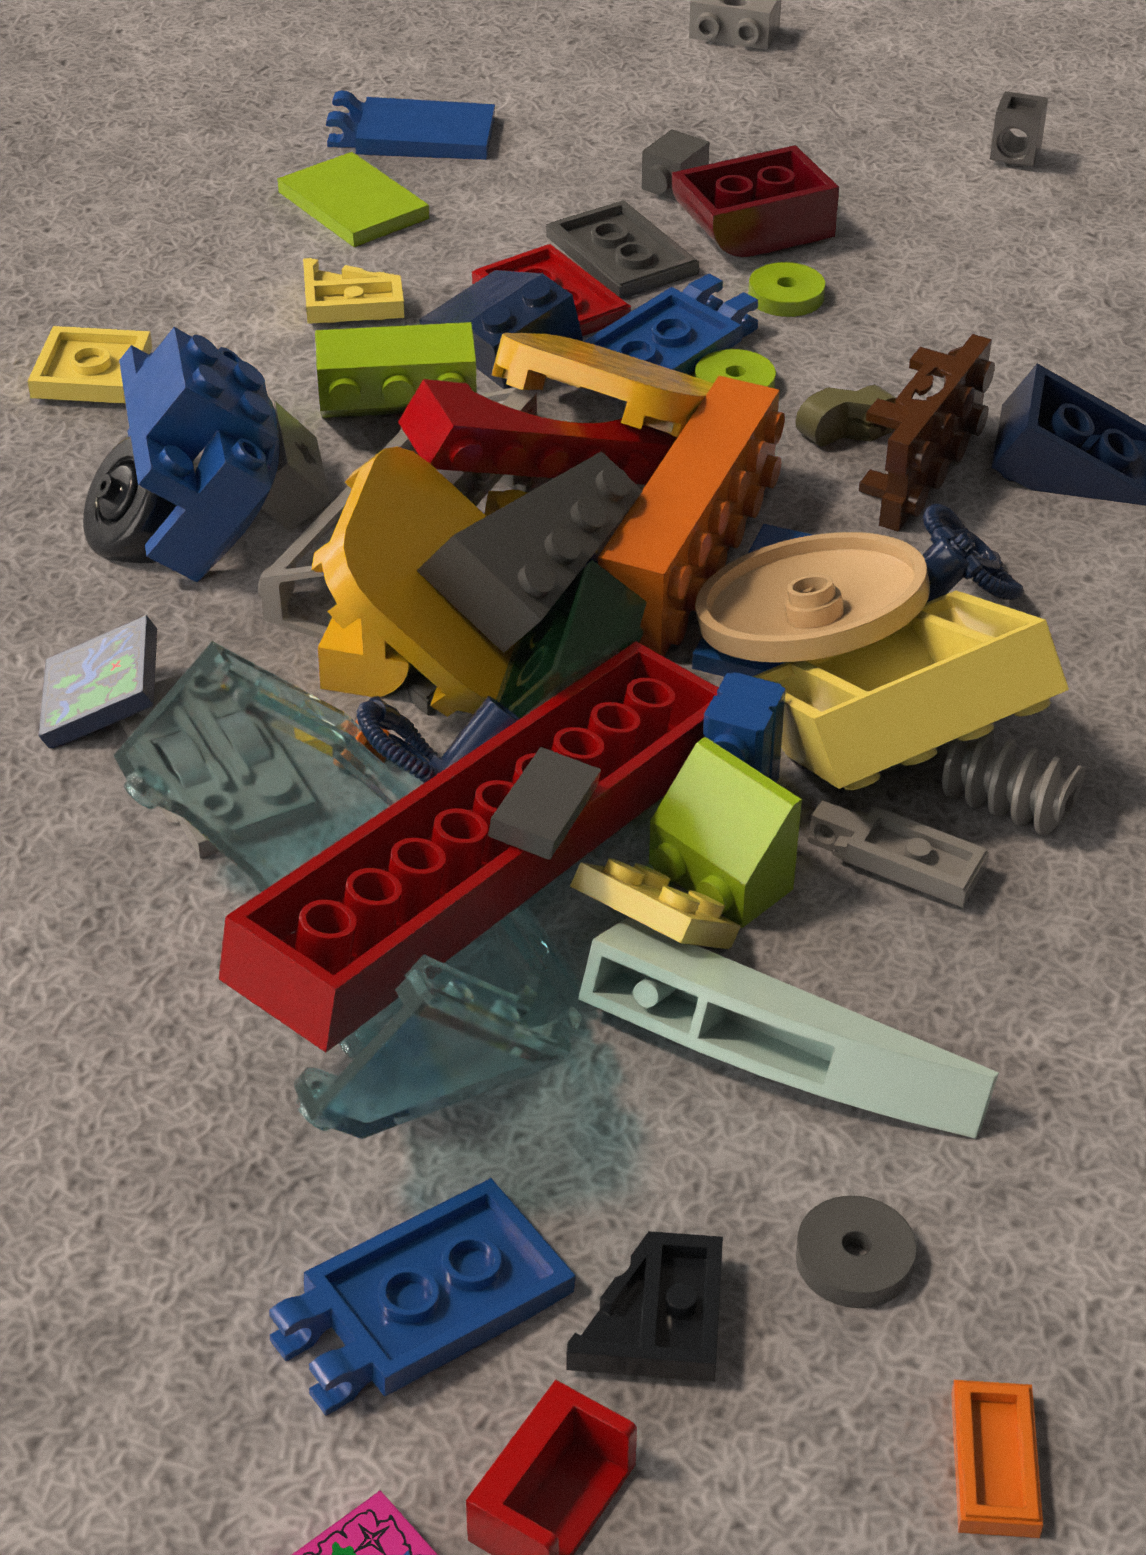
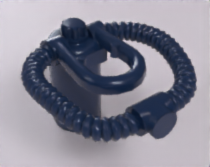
M934 504L925 509L923 522L931 536L930 541L933 543L922 555L927 565L930 594L927 602L948 594L963 578L966 580L973 578L972 581L977 583V586L998 598L1015 600L1022 597L1024 593L1023 586L1016 582L1011 575H1008V571H1005L1004 567H1002L1003 562L999 553L991 550L979 537L968 531L955 512L941 504Z
M374 696L368 701L360 703L356 711L359 726L370 745L377 749V752L381 753L387 760L397 764L398 768L403 767L405 772L409 771L410 775H414L415 778L420 779L424 783L521 719L506 706L487 696L449 748L440 757L429 746V743L425 741L421 733H417L418 729L414 727V724L379 696ZM383 729L393 730L398 735H400V737H402L404 740L393 734H389L387 736V734L384 733Z

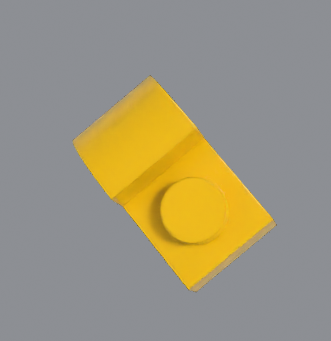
M332 617L318 645L320 689L368 697H382L395 691L404 682L411 667V663L360 618L342 629Z

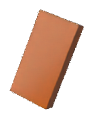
M954 1380L951 1397L958 1533L1040 1538L1043 1528L1032 1385Z

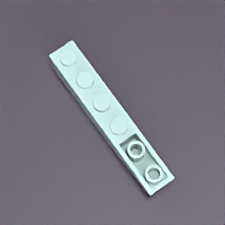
M630 917L595 937L592 941L578 998L583 1002L707 1056L830 1100L971 1138H976L981 1131L999 1072L702 947L679 943Z

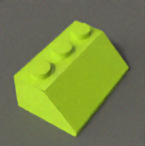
M472 322L315 330L317 380L322 418L403 414L423 379L467 383L477 393L476 357Z

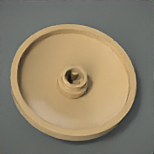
M863 532L825 533L778 542L750 552L730 562L704 583L696 597L695 606L700 632L706 642L714 649L744 660L797 662L850 652L895 633L911 622L924 608L929 598L930 584L924 557L915 547L902 540Z

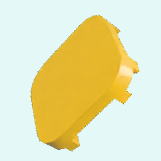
M503 333L491 374L495 377L507 379V385L521 390H543L545 379L549 378L580 389L587 388L626 401L622 424L639 429L642 428V425H646L670 433L675 437L680 435L714 384L587 342L557 335L535 333Z
M398 446L381 450L356 469L345 481L352 490L330 541L314 552L311 570L320 573L324 572L326 584L337 603L327 612L342 629L360 618L437 686L430 705L446 717L456 711L474 714L487 696L500 702L511 694L518 682L534 627L503 653L417 572L453 535L485 518L486 515L436 468L415 452Z

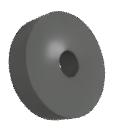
M840 1196L818 1204L802 1220L797 1236V1268L802 1279L811 1290L825 1300L850 1308L875 1307L896 1298L910 1282L916 1257V1240L911 1227L904 1217L887 1204L864 1196ZM848 1247H859L867 1253L856 1256L848 1253L845 1249Z

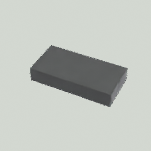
M540 747L491 817L488 836L551 860L596 790L601 769Z

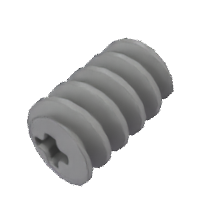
M993 731L980 737L976 743L970 740L960 741L958 738L954 739L947 753L942 777V790L946 797L958 799L965 793L967 804L974 808H980L988 801V810L991 815L996 817H1003L1011 810L1012 822L1018 826H1026L1034 819L1036 833L1045 836L1055 830L1060 823L1063 824L1066 821L1082 788L1086 767L1078 765L1071 775L1065 779L1061 777L1062 758L1055 756L1046 768L1042 770L1038 768L1039 749L1031 747L1023 759L1019 761L1015 759L1017 741L1009 738L998 752L994 751Z

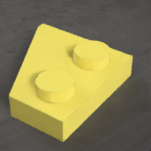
M303 259L307 324L405 318L401 276L384 272H368L363 268L344 265L341 269V275L319 270L317 259Z

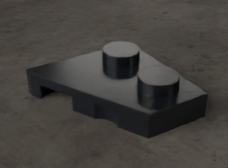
M648 1231L630 1256V1266L627 1271L615 1277L600 1297L599 1311L581 1335L575 1332L568 1341L566 1370L715 1382L723 1237Z

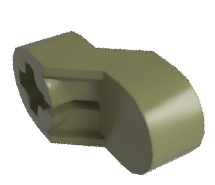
M875 384L866 386L858 391L828 387L814 393L803 402L797 412L796 428L801 434L821 447L841 438L871 442L891 433L894 429L866 421L868 409L877 398L895 403L897 397Z

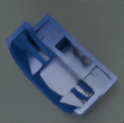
M173 327L153 353L147 354L131 345L120 358L119 364L129 422L127 432L128 437L131 436L138 485L177 505L145 544L146 557L198 582L242 537L262 508L272 488L277 472L280 441L275 409L268 397L263 375L254 366L242 361L233 351L225 347L217 349L205 337L196 334L190 336L180 329ZM203 450L200 462L195 472L193 461Z

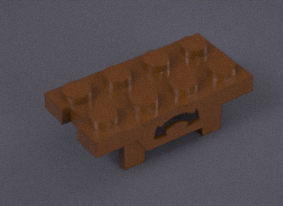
M972 334L963 346L950 350L948 354L919 347L909 361V368L918 372L898 395L895 403L877 398L868 409L866 421L895 429L888 439L885 471L888 474L870 469L859 482V492L882 499L879 526L899 532L910 516L918 517L925 506L928 492L931 488L940 489L950 463L952 461L960 462L963 458L971 435L979 436L982 433L989 412L988 406L983 405L984 393L988 390L995 371V363L989 361L992 339ZM933 375L944 378L943 389L935 395L927 397L926 400L912 399L915 392L921 396L931 390L934 380Z

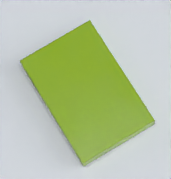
M353 152L277 178L278 192L353 247L430 219L429 204Z

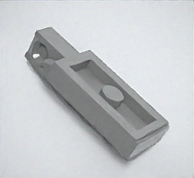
M822 800L811 816L808 842L831 851L834 856L842 861L845 860L847 863L962 908L987 866L989 857L987 848L872 805L868 812H852Z

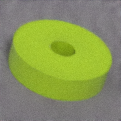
M792 262L771 263L759 267L750 275L748 295L758 299L757 309L764 313L781 317L803 316L816 311L823 304L825 279L817 270L803 264Z
M725 349L712 352L700 359L696 365L695 377L714 383L718 376H724L775 388L776 370L770 360L758 353L742 349Z

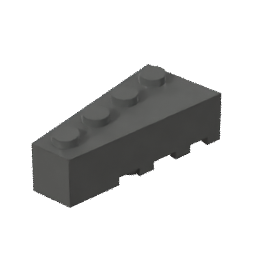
M601 451L456 533L417 572L504 653L545 617L643 491Z

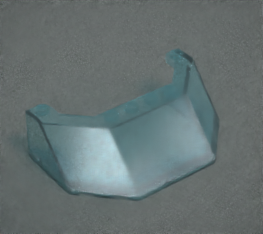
M213 641L113 755L127 779L124 787L135 801L148 809H155L159 806L183 817L253 880L260 893L424 784L420 779L415 778L414 775H410L409 771L405 772L403 767L398 768L397 764H393L392 761L387 760L384 764L359 742L356 736L362 730L359 724L344 711ZM524 902L445 963L423 954L404 975L406 979L395 989L399 998L339 1043L343 1051L351 1058L350 1063L339 1076L315 1067H307L295 1079L294 1088L299 1097L296 1100L297 1108L310 1124L320 1130L329 1131L334 1129L364 1139L557 1065L571 1051L573 1044L569 1042V1039L578 1031L582 1019L579 1011L587 1004L578 999L582 984L526 902Z

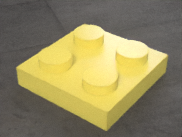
M53 326L27 381L30 398L125 403L119 360L131 345L150 354L153 349L150 331Z
M608 858L604 867L580 862L570 884V887L679 943L730 949L741 928V925L721 916L725 905L696 891L689 890L688 894L669 887L668 884L671 879L668 876L638 863H635L634 867L621 861Z

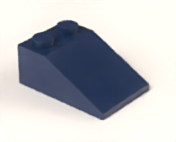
M495 270L419 319L420 325L472 322L476 368L503 389L512 388V386L506 384L507 379L491 375L503 333L551 334L583 341L573 295L543 273Z
M1037 363L1002 404L991 468L1000 472L1008 481H1016L1033 491L1146 506V425Z

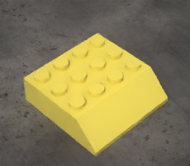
M957 590L927 602L921 612L911 622L875 643L835 656L807 661L786 662L753 676L779 683L786 688L781 746L785 754L838 789L844 787L845 790H856L873 784L879 780L880 771L898 763L908 766L927 761L937 754L936 747L956 738L960 741H968L982 737L994 729L993 722L1012 714L1015 716H1028L1038 713L1050 706L1049 698L1069 690L1045 619Z

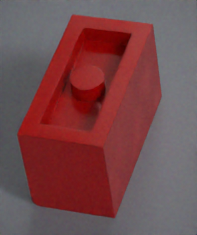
M555 1379L466 1499L468 1541L491 1555H574L636 1466L637 1426L629 1419Z

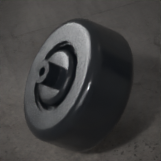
M131 436L122 440L109 452L92 480L84 506V535L89 547L96 554L104 558L129 563H156V561L146 557L145 544L177 505L138 485Z

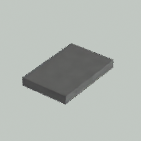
M624 200L546 224V237L621 299L699 274V261Z

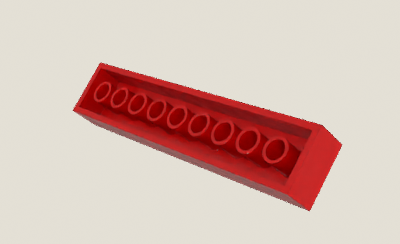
M637 641L226 915L219 980L325 1053L665 796L695 744L705 737L703 734L704 713L713 697L717 696L719 687ZM540 747L601 769L596 790L551 860L488 836L491 817Z

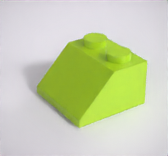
M704 737L695 744L650 820L649 864L653 866L654 870L668 876L671 879L670 882L675 881L688 891H696L725 905L722 915L743 928L794 890L802 799L710 739Z

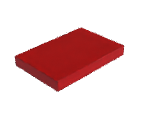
M551 244L472 271V284H475L495 270L543 273L573 295L582 336L604 329L631 312V306Z

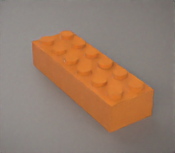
M718 376L642 490L643 492L636 499L598 556L597 646L621 652L637 641L664 657L671 644H681L687 630L688 616L691 611H696V597L700 589L712 575L725 566L729 548L739 547L744 536L747 518L757 517L762 506L765 488L773 489L778 481L781 470V458L775 456V446L781 438L785 423V414L778 412L779 389Z

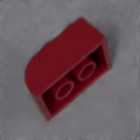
M796 145L672 172V190L677 202L723 251L732 256L750 257L835 237L839 186Z

